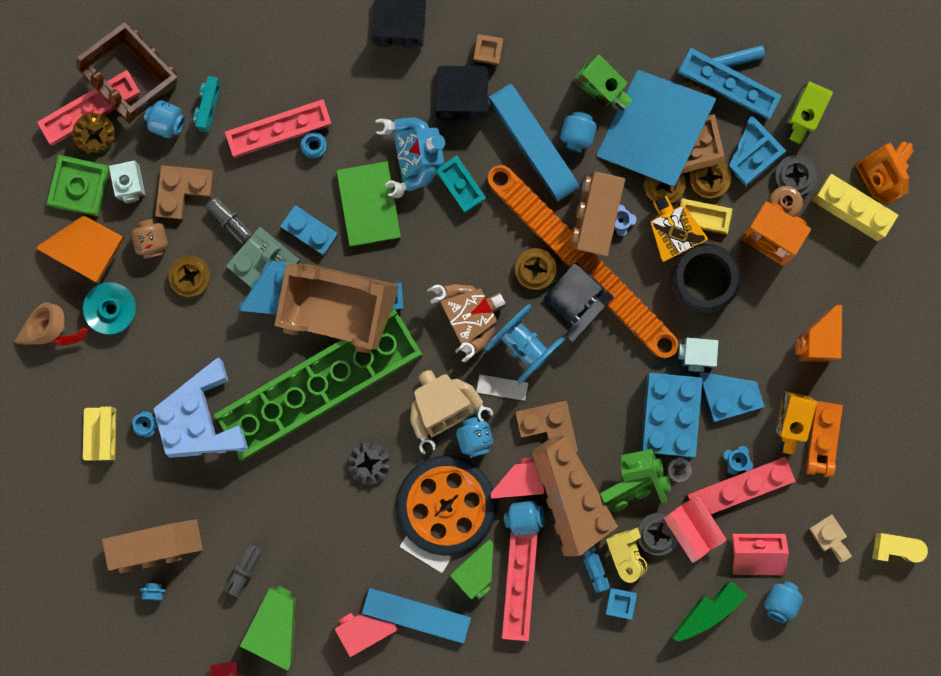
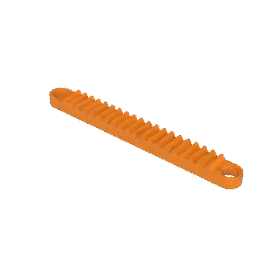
M503 165L493 167L488 174V185L491 190L569 269L573 264L579 263L615 297L607 307L655 356L662 359L673 356L678 350V340L664 323L595 254L573 250V243L570 242L572 231L508 167ZM502 172L507 175L508 182L504 186H498L494 183L493 177L496 173ZM662 338H667L672 343V349L667 353H663L658 349V341Z

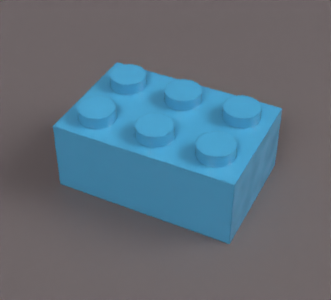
M658 373L646 375L640 451L652 449L655 455L696 457L702 378Z

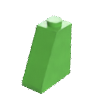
M278 585L277 588H269L240 647L288 671L293 664L296 599L291 597L292 591Z

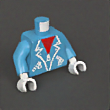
M415 117L395 119V122L389 119H377L375 123H384L385 125L384 130L377 131V134L388 135L393 130H396L394 137L401 178L404 181L403 183L392 180L388 181L385 187H395V191L389 193L388 196L400 198L405 190L410 192L429 185L436 170L444 163L442 149L445 146V140L443 136L439 135V130L437 128H429L426 122Z

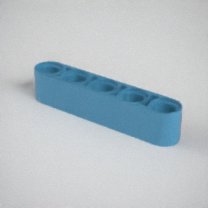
M510 83L489 96V102L552 197L559 202L579 189L577 180L513 85Z

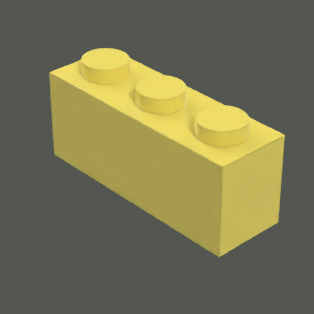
M830 174L823 181L812 199L817 205L877 242L886 237L898 217V214L833 174Z

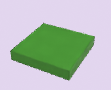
M58 155L46 205L99 217L110 172L109 166Z

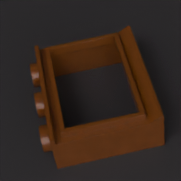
M125 22L77 57L76 69L128 124L144 112L149 105L152 106L172 89H176L178 77L173 67L169 64L166 65L160 59L158 52L152 46L148 47L143 42L140 33L135 28H130ZM120 44L160 83L132 106L122 98L118 90L110 86L101 72L96 71L91 66Z

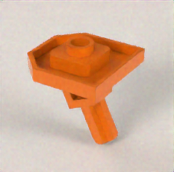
M903 141L895 150L890 142L855 164L874 199L888 205L908 194L909 175L906 170L909 165L906 162L913 153V145L911 143Z

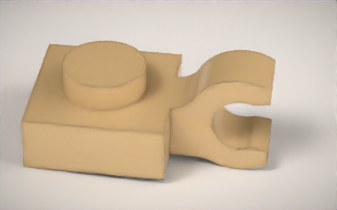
M832 514L809 528L822 550L826 551L831 548L839 562H845L852 557L848 549L841 542L847 536Z

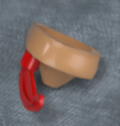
M44 302L32 312L14 342L24 345L52 342L55 345L66 346L85 339L88 335L87 328H81L79 333L62 337L60 334L65 332V317L62 308L58 305Z

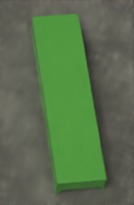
M395 309L391 311L378 348L373 349L371 353L355 350L356 346L351 344L350 341L340 340L214 414L224 431L236 426L242 428L248 450L245 452L235 450L238 458L243 462L423 356Z

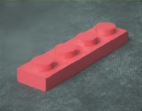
M127 70L107 81L113 89L119 91L126 102L141 95L140 90ZM93 89L39 120L37 123L49 144L53 146L72 135L73 126L81 116L88 113H99L105 116L115 109L96 89Z
M322 99L226 131L225 134L232 155L236 158L332 126L325 102Z
M786 457L687 494L688 500H691L698 496L709 513L713 514L793 483L795 479Z
M512 532L510 534L502 639L529 641L537 534L515 536Z

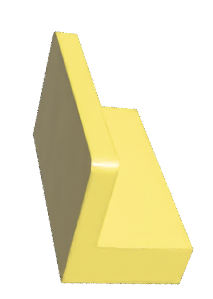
M85 408L83 459L115 460L116 408Z

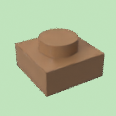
M478 34L474 62L499 66L503 38Z

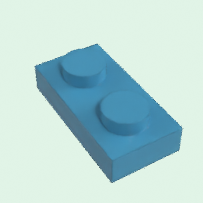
M296 205L280 226L323 256H325L338 237V233Z

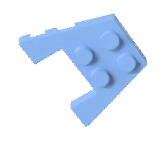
M220 358L212 361L154 408L165 454L169 458L202 455V453L211 452L221 454L226 453V451L237 450L238 452H245L248 450L245 436L240 426L217 435L214 431L204 391L228 382L226 370Z

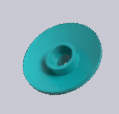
M106 282L95 286L87 294L83 304V313L86 322L92 329L102 334L112 335L120 333L129 327L135 317L136 303L133 295L127 288L118 283ZM110 305H115L116 311L113 314L107 312Z

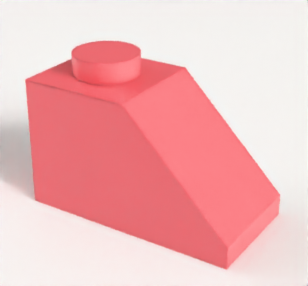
M519 459L520 464H515L491 492V498L544 494V485L541 484L534 459Z
M352 613L339 619L340 625L335 628L350 657L398 630L394 623L362 614L354 617Z

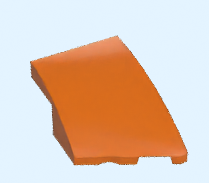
M82 216L39 244L36 249L99 283L125 238L103 225Z

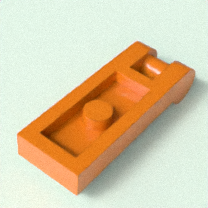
M817 401L812 420L806 474L815 475V473L824 474V477H834L843 405ZM817 455L826 456L825 463L817 462Z

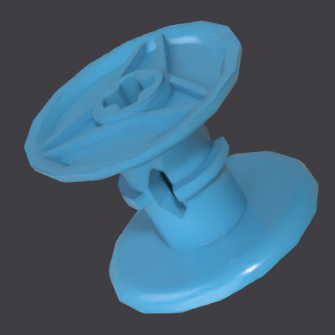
M528 304L509 321L484 348L485 351H490L503 341L513 351L512 356H518L529 367L519 377L518 385L522 384L535 370L544 364L550 355L566 340L565 338H559L547 349L536 338L537 334L535 332L531 333L521 323L531 311V304Z

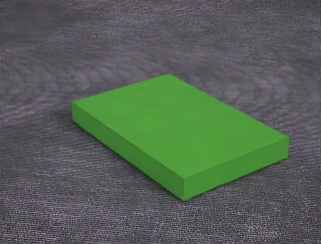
M388 161L337 170L350 247L401 239L394 197L388 196L389 193H393V188L385 187V184L391 181Z

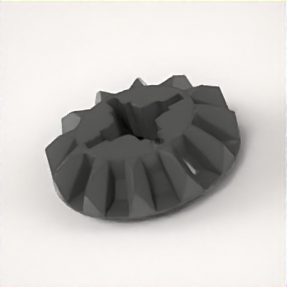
M791 155L784 158L778 164L775 179L778 188L790 186L800 192L801 195H804L814 187L817 180V171L812 161L801 155ZM794 165L798 174L806 175L798 180L797 186L793 178L786 177L793 173Z
M362 443L352 450L348 458L350 474L356 481L366 485L376 484L383 480L390 468V459L387 452L375 443ZM366 452L371 460L380 459L379 462L372 466L373 475L365 467L358 468V465L365 462Z
M653 513L646 516L638 526L641 536L638 539L639 544L646 552L652 555H665L671 552L678 543L675 535L663 517L666 514ZM662 523V533L669 538H659L658 542L653 545L654 536L647 532V530H657L658 526Z

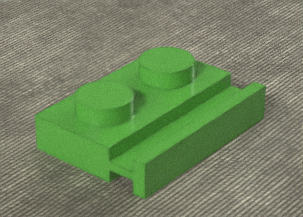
M651 476L626 482L622 481L600 493V496L610 512H619L626 508L628 502L637 498L639 500L648 496L651 490L654 489Z

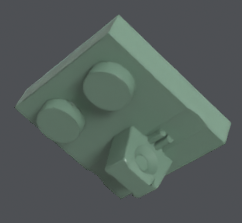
M259 227L226 267L251 287L255 279L260 277L262 269L268 260L298 264L300 260Z

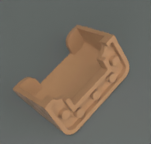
M302 263L286 264L274 326L283 328V333L299 335V331H309L350 341L351 344L356 346L355 350L371 353L373 349L378 348L394 305L399 285L316 265Z

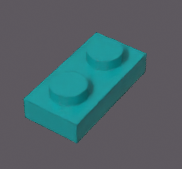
M208 76L206 83L203 82L201 85L200 98H202L200 108L197 107L195 109L193 122L196 123L195 126L198 130L210 133L222 85L218 78Z
M457 155L436 170L437 175L464 214L486 200L485 195Z

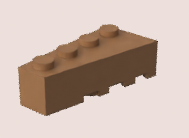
M567 436L553 437L531 452L541 484L545 486L548 498H546L548 507L549 509L552 508L556 524H554L557 535L560 534L563 547H561L563 555L580 556L615 530L618 525Z

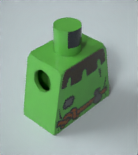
M599 54L589 60L572 79L603 106L612 102L623 111L632 102V99L623 91L624 87L628 84L627 81ZM605 84L609 86L610 91L606 89Z

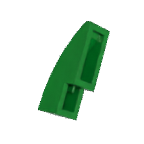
M727 580L712 600L702 595L670 637L679 642L708 630L737 608L747 594Z

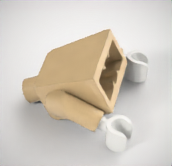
M431 370L419 375L418 378L422 387L414 392L416 399L411 405L410 421L417 438L421 439L419 447L423 454L426 453L423 448L425 442H430L433 450H435L436 445L432 437L474 415V409L477 410L476 417L479 421H484L480 415L483 410H487L488 414L491 417L493 416L492 410L482 405L483 400L470 384L457 378L451 380L447 374L436 378Z

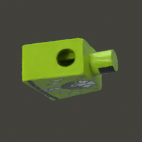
M810 81L803 85L787 123L793 125L787 139L802 144L806 133H812L816 130L833 91ZM803 111L808 113V121L802 119Z

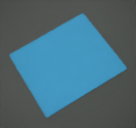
M637 70L626 93L632 99V102L623 111L618 109L599 148L597 157L675 186L716 98Z

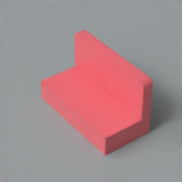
M698 496L676 507L663 517L692 563L726 541L725 536Z
M732 534L734 554L733 575H785L789 556L785 534Z

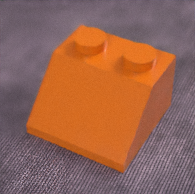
M766 201L760 207L740 237V240L780 265L785 266L797 254L811 228L806 226L807 223L797 216L792 217L785 213L780 205Z
M836 305L826 310L799 336V339H796L795 354L799 355V361L830 363L841 359L842 305Z

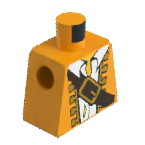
M667 196L653 202L660 217L650 221L663 262L708 240L706 234L684 205L673 209Z
M783 391L776 426V433L782 437L781 452L795 454L798 441L807 442L817 401L810 396ZM797 422V426L790 430L791 424Z

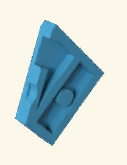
M751 116L731 160L729 169L747 187L786 154V150Z
M268 260L262 269L260 277L255 279L250 288L252 290L245 300L239 303L238 310L277 315L286 264L294 263Z
M705 372L698 374L702 378V388L713 422L765 407L758 384L755 381Z

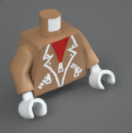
M435 285L427 289V292L434 291L436 293V298H433L430 302L436 303L440 301L461 344L455 352L464 351L466 357L462 361L466 362L474 354L484 349L496 332L495 325L497 324L493 313L506 307L505 301L500 292L486 299L481 289L476 290L475 287L470 285Z

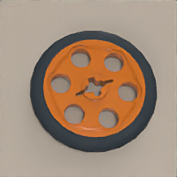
M439 456L423 461L405 477L398 492L396 503L397 517L406 536L420 549L441 556L458 555L474 548L489 533L495 519L496 499L491 498V492L493 491L491 482L476 465L459 457ZM451 473H457L462 478V483L458 488H451L447 485V477ZM432 479L435 481L436 490L432 494H425L422 491L421 483L423 480ZM474 492L479 495L480 502L476 507L470 508L465 504L464 498L467 493ZM458 495L451 505L452 512L444 511L437 517L434 516L442 506L440 503L442 499L448 501ZM417 504L427 506L428 515L426 518L417 519L414 516L413 509ZM465 517L472 522V528L469 532L461 533L458 531L456 524L460 518ZM437 523L443 524L446 528L445 536L440 539H436L431 535V528Z

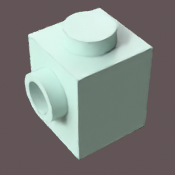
M136 161L109 166L116 198L120 201L123 200L124 203L138 201L139 197L145 196L140 165Z
M686 338L683 344H679L678 359L682 360V366H688V371L704 372V368L713 369L717 367L718 340Z

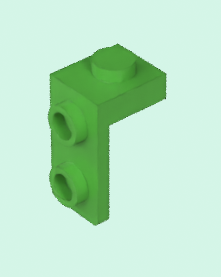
M649 449L621 455V473L624 482L651 476L661 502L667 503V492H671L670 482L667 476H663L661 459H656L653 450Z

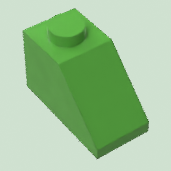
M490 539L450 574L471 600L475 596L480 599L491 589L488 586L492 578L493 542Z

